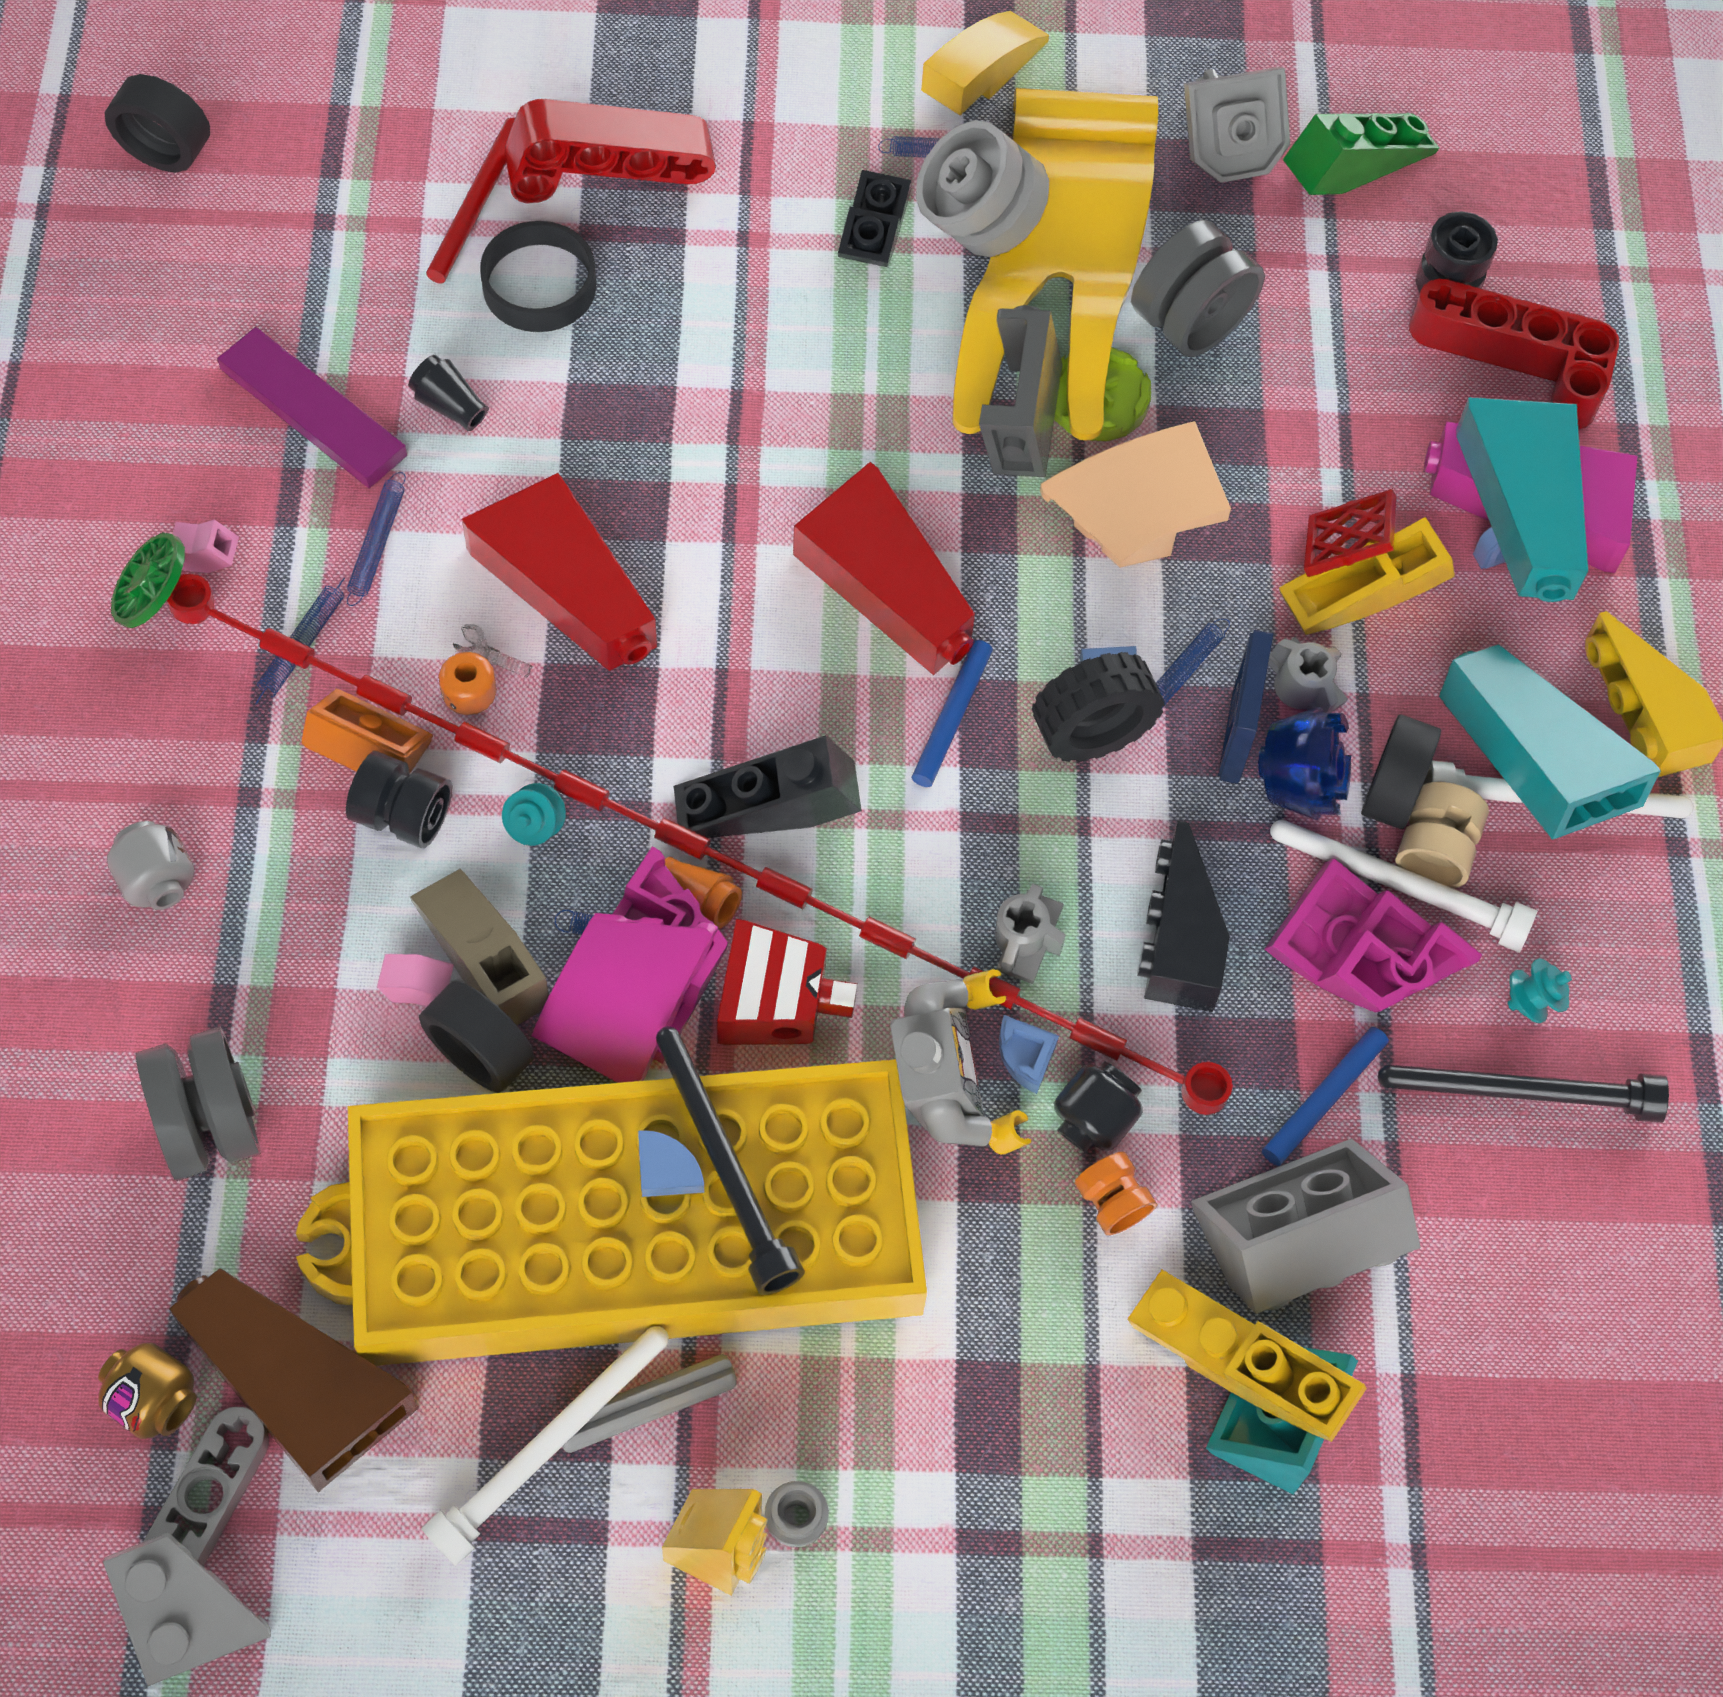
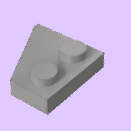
M169 1532L109 1555L103 1560L147 1686L271 1637L268 1622L260 1615L256 1616L229 1591V1587L211 1570H206L192 1558V1553Z

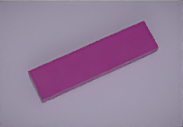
M254 327L217 358L220 370L367 488L370 489L407 457L405 444L257 327Z

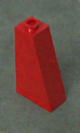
M872 462L865 465L794 525L793 555L933 676L948 662L955 665L967 655L974 642L972 633L975 613L879 468Z
M559 472L462 518L466 549L470 555L608 671L623 664H635L643 660L651 650L657 648L655 617Z

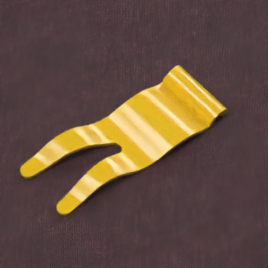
M1015 88L1013 112H1015L1013 141L1044 165L1049 178L1048 202L1040 221L1024 241L1009 252L990 257L986 272L973 294L964 324L957 362L952 423L958 431L965 434H974L981 431L979 421L982 404H991L1005 355L996 321L998 309H1014L1018 306L1028 305L1048 280L1063 277L1073 283L1067 370L1070 432L1075 438L1088 441L1097 438L1102 432L1105 385L1114 331L1133 280L1144 235L1154 177L1158 96Z

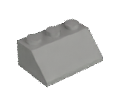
M1352 1138L1191 1201L1193 1212L1230 1288L1255 1314L1265 1310L1282 1308L1292 1299L1319 1288L1337 1286L1349 1276L1374 1266L1389 1265L1395 1262L1399 1256L1421 1248L1408 1184Z

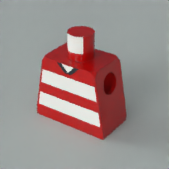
M736 919L717 1018V1044L792 1045L812 1043L818 1013L847 1018L853 1017L858 983L824 978L827 948L822 944L750 921Z

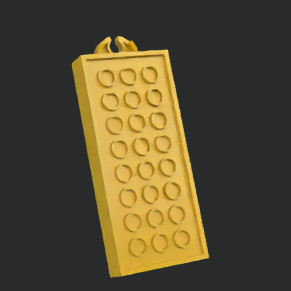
M896 1059L700 1076L775 1239H782L786 1246L795 1249L805 1270V1274L799 1281L777 1293L761 1295L757 1291L748 1271L752 1263L749 1254L753 1249L673 1078L347 1106L349 1182L330 1185L310 1197L312 1202L298 1222L295 1233L299 1241L312 1243L321 1235L336 1234L344 1239V1246L342 1251L332 1259L321 1260L306 1253L296 1256L303 1276L318 1294L336 1304L353 1306L354 1347L358 1355L376 1366L635 1342L652 1326L664 1328L668 1333L669 1339L921 1316L924 1312L927 1287L905 1104L902 1098ZM638 1131L659 1132L683 1144L692 1153L700 1166L705 1193L642 1197Z

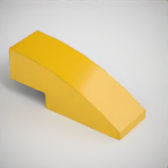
M1012 11L997 13L980 20L944 44L923 63L921 91L961 116L981 95L987 99L995 95L1048 43L1049 35Z
M1424 517L1394 534V551L1311 577H1307L1306 573L1279 587V591L1305 635L1360 620L1391 608L1455 577L1451 556L1427 518ZM1368 542L1365 546L1372 545L1373 543Z

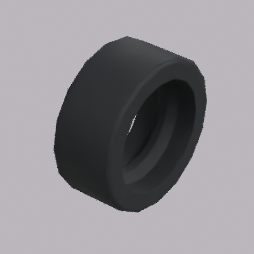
M138 74L127 77L104 112L106 126L119 145L142 163L162 171L176 173L188 170L210 137V123L200 106L177 86L156 76Z
M1401 714L1398 715L1361 811L1363 816L1398 829L1405 828L1436 751L1441 735L1440 728Z
M451 982L419 1015L421 1027L438 1050L461 1072L487 1090L496 1093L506 1090L534 1060L531 1044L513 1020L481 992L465 983Z

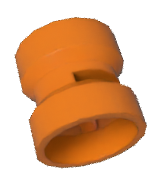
M1124 1151L1111 1154L1097 1161L1083 1171L1074 1183L1083 1199L1094 1203L1098 1210L1096 1220L1107 1236L1123 1232L1150 1215L1158 1205L1149 1189L1139 1186L1134 1178L1136 1168Z

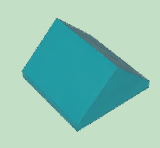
M1303 1347L1348 1375H1353L1358 1360L1353 1355ZM1231 1392L1206 1449L1212 1455L1294 1495L1309 1475L1324 1439L1264 1411Z

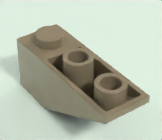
M461 868L410 896L412 903L451 963L454 964L455 969L465 984L481 992L495 1003L516 1025L521 1024L543 1010L549 997L545 975L517 933Z

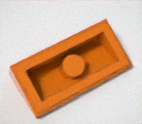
M336 688L307 711L301 741L302 745L356 772L367 755L373 751H379L407 762L409 773H411L430 745L433 734Z

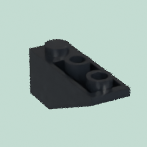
M826 735L673 786L677 823L706 838L811 828L862 811L855 761Z
M1177 820L1172 840L1161 839L1155 873L1165 875L1162 892L1152 890L1146 924L1156 926L1154 942H1143L1137 976L1147 978L1144 999L1213 1012L1222 989L1230 936L1190 824Z

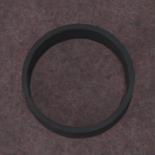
M529 221L516 224L497 234L483 252L480 262V274L484 299L491 312L499 320L513 328L529 332H548L561 329L583 316L594 300L596 273L592 250L577 232L564 225L548 221ZM532 245H549L564 249L576 256L588 271V277L579 292L569 300L547 308H526L512 304L494 291L489 283V279L494 267L502 258L517 249Z

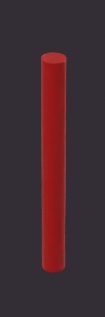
M507 118L429 265L426 275L433 282L442 284L446 281L506 165L505 145L515 118Z

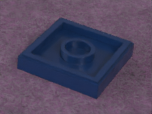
M1254 630L1249 635L1232 691L1218 770L1220 781L1235 784L1240 782L1257 732L1273 633Z

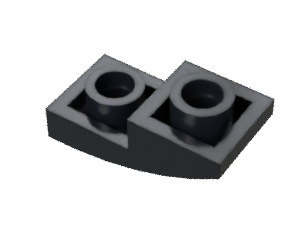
M867 170L861 171L853 206L849 207L838 250V257L888 268L908 204L911 180Z

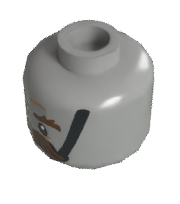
M151 821L137 822L121 830L114 838V844L108 852L107 865L122 897L132 906L141 908L152 907L154 910H164L180 902L184 897V891L189 887L194 878V865L179 835L171 827L155 824Z

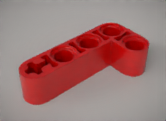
M535 99L525 103L518 110L505 145V158L511 194L519 202L527 204L543 202L552 197L563 172L676 184H698L709 179L716 169L707 122L699 116L551 99Z
M1447 279L1430 280L1422 287L1409 322V331L1412 337L1419 344L1554 381L1555 384L1550 403L1577 404L1578 429L1586 428L1593 422L1609 389L1619 348V336L1616 330L1603 321Z

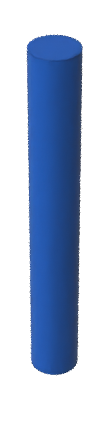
M974 640L912 774V780L922 787L928 788L933 785L992 654V646L985 641Z
M1370 1027L1262 1149V1154L1270 1163L1280 1166L1389 1043V1039L1383 1031L1376 1027Z

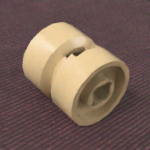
M1431 782L1423 785L1409 818L1410 826L1406 828L1395 858L1397 866L1450 888H1458L1465 885L1476 856L1475 845L1481 839L1489 814L1487 802L1469 788L1454 783Z

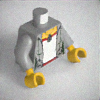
M991 969L968 975L963 980L956 979L924 984L914 988L906 999L904 1006L905 1017L891 1020L890 1024L902 1098L905 1106L921 1126L929 1132L930 1136L941 1143L986 1146L989 1143L990 1147L1000 1155L1010 1153L1032 1142L1031 1139L1021 1138L1014 1128L1028 1121V1116L1020 1110L1013 1111L991 1122L988 1117L984 1116L967 1016L964 1009L966 1005L970 1009L977 1010L1005 1002L1006 996L996 998L989 989L990 978L1001 976V972Z

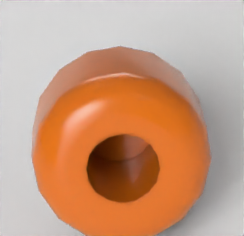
M461 652L449 657L442 664L438 675L442 699L449 709L462 715H474L488 709L494 702L497 693L494 669L488 659L478 653Z

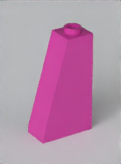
M1446 421L1439 442L1430 441L1425 456L1424 472L1432 474L1430 495L1489 521L1457 439L1456 427L1458 423ZM1580 445L1588 564L1605 572L1616 573L1631 541L1637 456Z

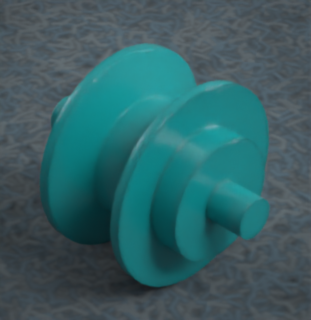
M532 783L522 787L507 798L502 809V822L507 833L515 841L528 846L542 844L557 834L563 827L566 819V808L563 799L552 787L542 783Z
M1541 958L1532 962L1531 976L1522 970L1513 971L1509 978L1511 1000L1507 1002L1508 1007L1512 1011L1518 1010L1522 1015L1538 1024L1547 1020L1548 1006L1557 1012L1566 1011L1570 1003L1568 982L1572 981L1570 973L1568 971L1561 972L1556 966Z

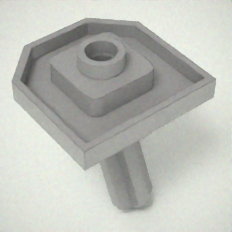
M1279 66L1228 76L1217 75L1214 69H1208L1204 71L1203 77L1196 79L1195 82L1184 83L1190 160L1220 183L1269 174L1290 146L1285 68Z

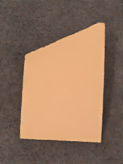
M1195 421L1166 428L1111 447L1059 472L1041 483L1040 486L1042 498L1047 502L1053 500L1074 519V527L1086 538L1096 541L1100 545L1102 552L1120 568L1171 556L1177 532L1228 521L1231 511Z

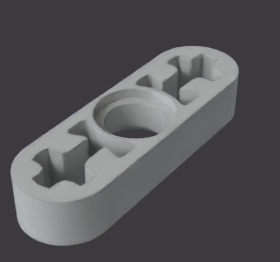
M231 1407L221 1411L212 1419L143 1542L168 1532L179 1541L184 1530L179 1524L173 1522L178 1515H181L193 1527L205 1529L201 1537H197L193 1531L189 1530L182 1542V1545L192 1553V1558L204 1567L268 1450V1432L252 1410L244 1407ZM243 1425H247L246 1432L253 1442L248 1448L237 1446L231 1454L227 1463L233 1471H237L235 1477L231 1479L222 1469L207 1464L210 1457H213L221 1465L229 1451V1446L223 1438L224 1434L228 1430L238 1433ZM204 1480H214L220 1483L223 1487V1498L215 1510L206 1514H198L189 1509L188 1496L191 1489L197 1483Z

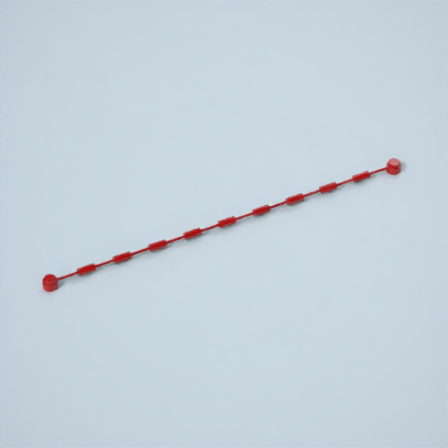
M180 575L173 592L167 599L171 614L180 622L199 624L206 620L208 616L220 620L259 639V647L303 669L308 668L311 664L357 686L356 694L400 716H403L408 711L454 733V741L489 759L502 763L506 758L554 781V790L599 812L604 807H608L655 830V839L690 856L702 860L707 855L758 880L757 888L802 910L809 904L861 929L860 938L904 959H907L910 954L915 955L962 979L968 975L984 972L974 966L968 972L914 946L916 938L869 916L864 922L811 896L812 888L771 868L765 867L760 872L709 847L710 839L667 818H663L658 823L609 799L610 791L565 769L557 774L509 751V742L467 722L457 726L411 704V695L366 674L359 679L314 657L315 650L272 628L262 632L214 609V597L208 581L199 575ZM997 977L990 978L989 989L994 997L1006 996L1005 1002L999 1005L1012 1010L1016 1004L1072 1031L1070 1039L1115 1061H1118L1122 1055L1182 1084L1183 1100L1192 1111L1203 1115H1211L1219 1112L1226 1105L1231 1095L1233 1084L1229 1073L1221 1065L1213 1062H1201L1194 1065L1187 1075L1184 1076L1126 1048L1127 1040L1080 1017L1074 1023L1020 997V988Z

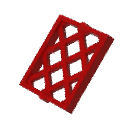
M1393 488L1309 515L1304 571L1307 577L1343 566H1351L1356 562L1394 551L1397 497ZM1385 509V516L1378 515ZM1352 517L1360 519L1350 528L1343 526ZM1369 522L1378 523L1368 532L1359 531ZM1318 529L1324 530L1320 535H1318ZM1384 529V536H1378V534ZM1333 533L1341 535L1332 544L1324 542ZM1350 538L1359 539L1348 549L1341 547ZM1368 542L1373 543L1372 545L1365 546ZM1316 550H1321L1322 552L1316 556ZM1331 554L1337 555V556L1328 558Z

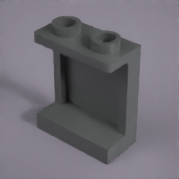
M1028 305L1018 306L1014 309L1001 308L998 309L996 321L1008 368L1011 371H1020L1015 406L982 404L979 426L993 474L1046 477L1062 371V360L1051 311L1040 310Z

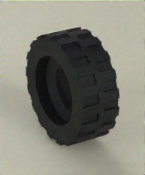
M1119 652L1118 654L1107 653L1097 658L1081 661L1080 664L1072 668L1069 667L1061 672V675L1051 679L1045 685L1046 687L1043 691L1037 694L1035 697L1036 703L1032 705L1033 717L1052 756L1056 759L1059 757L1062 761L1066 762L1071 760L1082 762L1087 759L1104 757L1113 751L1117 752L1125 748L1127 744L1141 738L1142 734L1156 724L1157 718L1161 717L1163 713L1162 706H1165L1145 660L1142 661L1141 657L1136 654L1129 655L1128 652Z

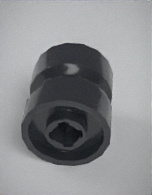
M1460 211L1448 213L1436 221L1432 227L1426 244V250L1416 275V285L1419 293L1427 282L1435 279H1447L1482 289L1498 243L1495 229L1487 220L1474 213Z
M373 751L361 763L353 778L346 801V816L348 820L376 831H382L389 825L390 832L394 833L397 839L419 848H426L432 843L445 820L452 798L453 785L450 779L419 768L410 774L407 762L379 751Z

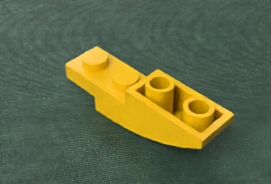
M1161 1269L1127 1319L1134 1329L1183 1358L1191 1369L1264 1411L1330 1442L1333 1441L1367 1389L1364 1383L1259 1321L1256 1324L1251 1323Z

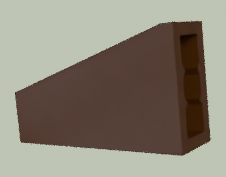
M221 1268L209 1277L203 1275L188 1283L178 1294V1302L169 1308L181 1329L245 1406L252 1410L270 1436L318 1493L418 1410L412 1392L402 1381Z

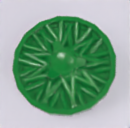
M164 532L153 536L128 561L116 583L111 598V614L115 622L128 628L140 626L153 617L170 597L180 578L185 562V547L178 537Z

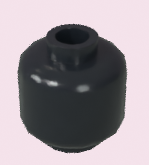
M1106 1061L1100 1067L1092 1064L1084 1065L1076 1072L1054 1101V1110L1064 1121L1057 1131L1084 1153L1091 1145L1105 1151L1113 1150L1143 1113V1106L1137 1098L1142 1090L1128 1076Z

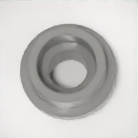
M791 1481L782 1484L771 1493L765 1506V1518L768 1519L767 1529L778 1542L786 1546L803 1547L815 1542L823 1534L828 1523L829 1510L825 1497L815 1486L806 1482ZM794 1505L802 1506L809 1514L808 1520L799 1526L789 1524L784 1517L785 1511Z

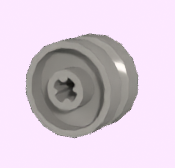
M973 120L956 126L938 140L926 156L917 177L915 198L920 213L947 235L952 236L973 254L993 257L1009 252L1028 237L1038 224L1048 202L1049 178L1041 162L991 122Z

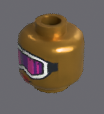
M142 1343L129 1351L124 1349L117 1350L106 1360L98 1375V1380L103 1383L99 1391V1407L107 1416L140 1439L153 1438L158 1434L169 1436L174 1433L188 1418L196 1403L197 1395L193 1392L194 1375L188 1367L154 1343Z

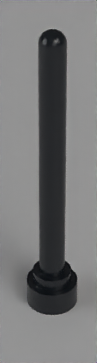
M665 1026L657 1032L656 1042L753 1249L749 1254L752 1263L748 1268L758 1293L761 1295L782 1291L799 1281L805 1274V1270L795 1249L786 1246L782 1239H775L678 1030L671 1026Z
M1385 1065L1378 1072V1081L1386 1088L1620 1107L1624 1109L1625 1114H1633L1637 1121L1663 1123L1669 1103L1668 1080L1663 1075L1639 1074L1637 1079H1627L1625 1084L1400 1065Z

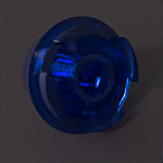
M1316 707L1271 723L1265 745L1261 746L1258 757L1259 776L1261 779H1264L1265 791L1270 803L1313 820H1318L1321 815L1341 814L1340 804L1336 800H1347L1351 778V755H1345L1343 742L1339 740V733H1347L1349 729L1347 718L1343 713H1325L1321 707Z

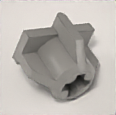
M1296 637L1291 640L1285 638L1280 641L1270 654L1268 663L1277 674L1274 687L1279 699L1289 707L1307 709L1317 722L1345 704L1348 698L1333 682L1337 672V661L1342 655L1336 647L1326 648L1312 642L1301 644Z
M1035 884L1031 885L1026 894L1011 896L1002 903L998 910L995 940L1002 952L997 970L1031 984L1034 983L1045 952L1060 956L1066 934L1056 928L1064 904L1042 896L1043 888Z

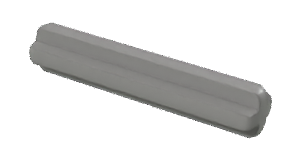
M720 1354L615 1395L562 1448L565 1452L572 1453L734 1389L736 1386V1374L730 1360L726 1355Z

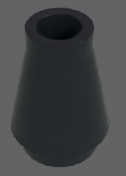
M431 355L415 369L409 379L408 387L415 392L414 399L455 421L467 431L475 429L488 413L489 407L478 398L450 359L442 360L437 355Z

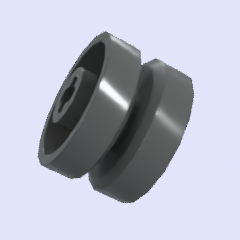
M1200 220L1187 225L1173 235L1153 255L1136 281L1131 297V304L1134 310L1151 326L1163 327V334L1166 340L1186 357H1195L1203 354L1223 341L1251 310L1262 291L1265 280L1263 268L1245 251L1232 250L1233 246L1230 238L1213 222L1207 220Z
M221 1026L190 1035L187 1053L193 1075L188 1077L178 1053L166 1043L136 1052L137 1069L150 1117L168 1168L176 1181L207 1172L210 1164V1153L204 1133L207 1131H211L220 1155L231 1164L261 1154L252 1119L255 1111L241 1066L239 1062L234 1061Z

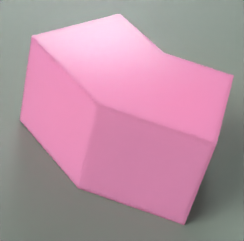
M216 520L199 525L182 522L175 523L173 535L178 537L185 547V562L182 570L210 573L232 566L239 536Z
M385 954L377 988L392 1003H415L427 1007L449 985L454 964L419 954Z

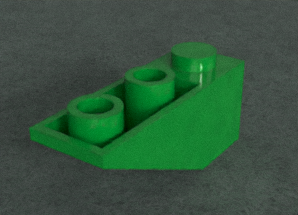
M1413 113L1315 114L1287 152L1283 161L1309 195L1344 194L1437 153L1440 147L1429 135L1427 124Z

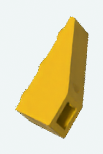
M1608 611L1599 613L1585 639L1586 655L1590 664L1594 668L1599 669L1608 688L1609 703L1616 714H1621L1630 732L1631 745L1659 767L1661 772L1658 777L1712 763L1723 747V722L1707 690Z
M692 1489L662 1545L663 1561L731 1596L740 1580L750 1584L767 1548L763 1547L767 1537V1533L763 1531L768 1519L762 1516V1493L755 1489Z

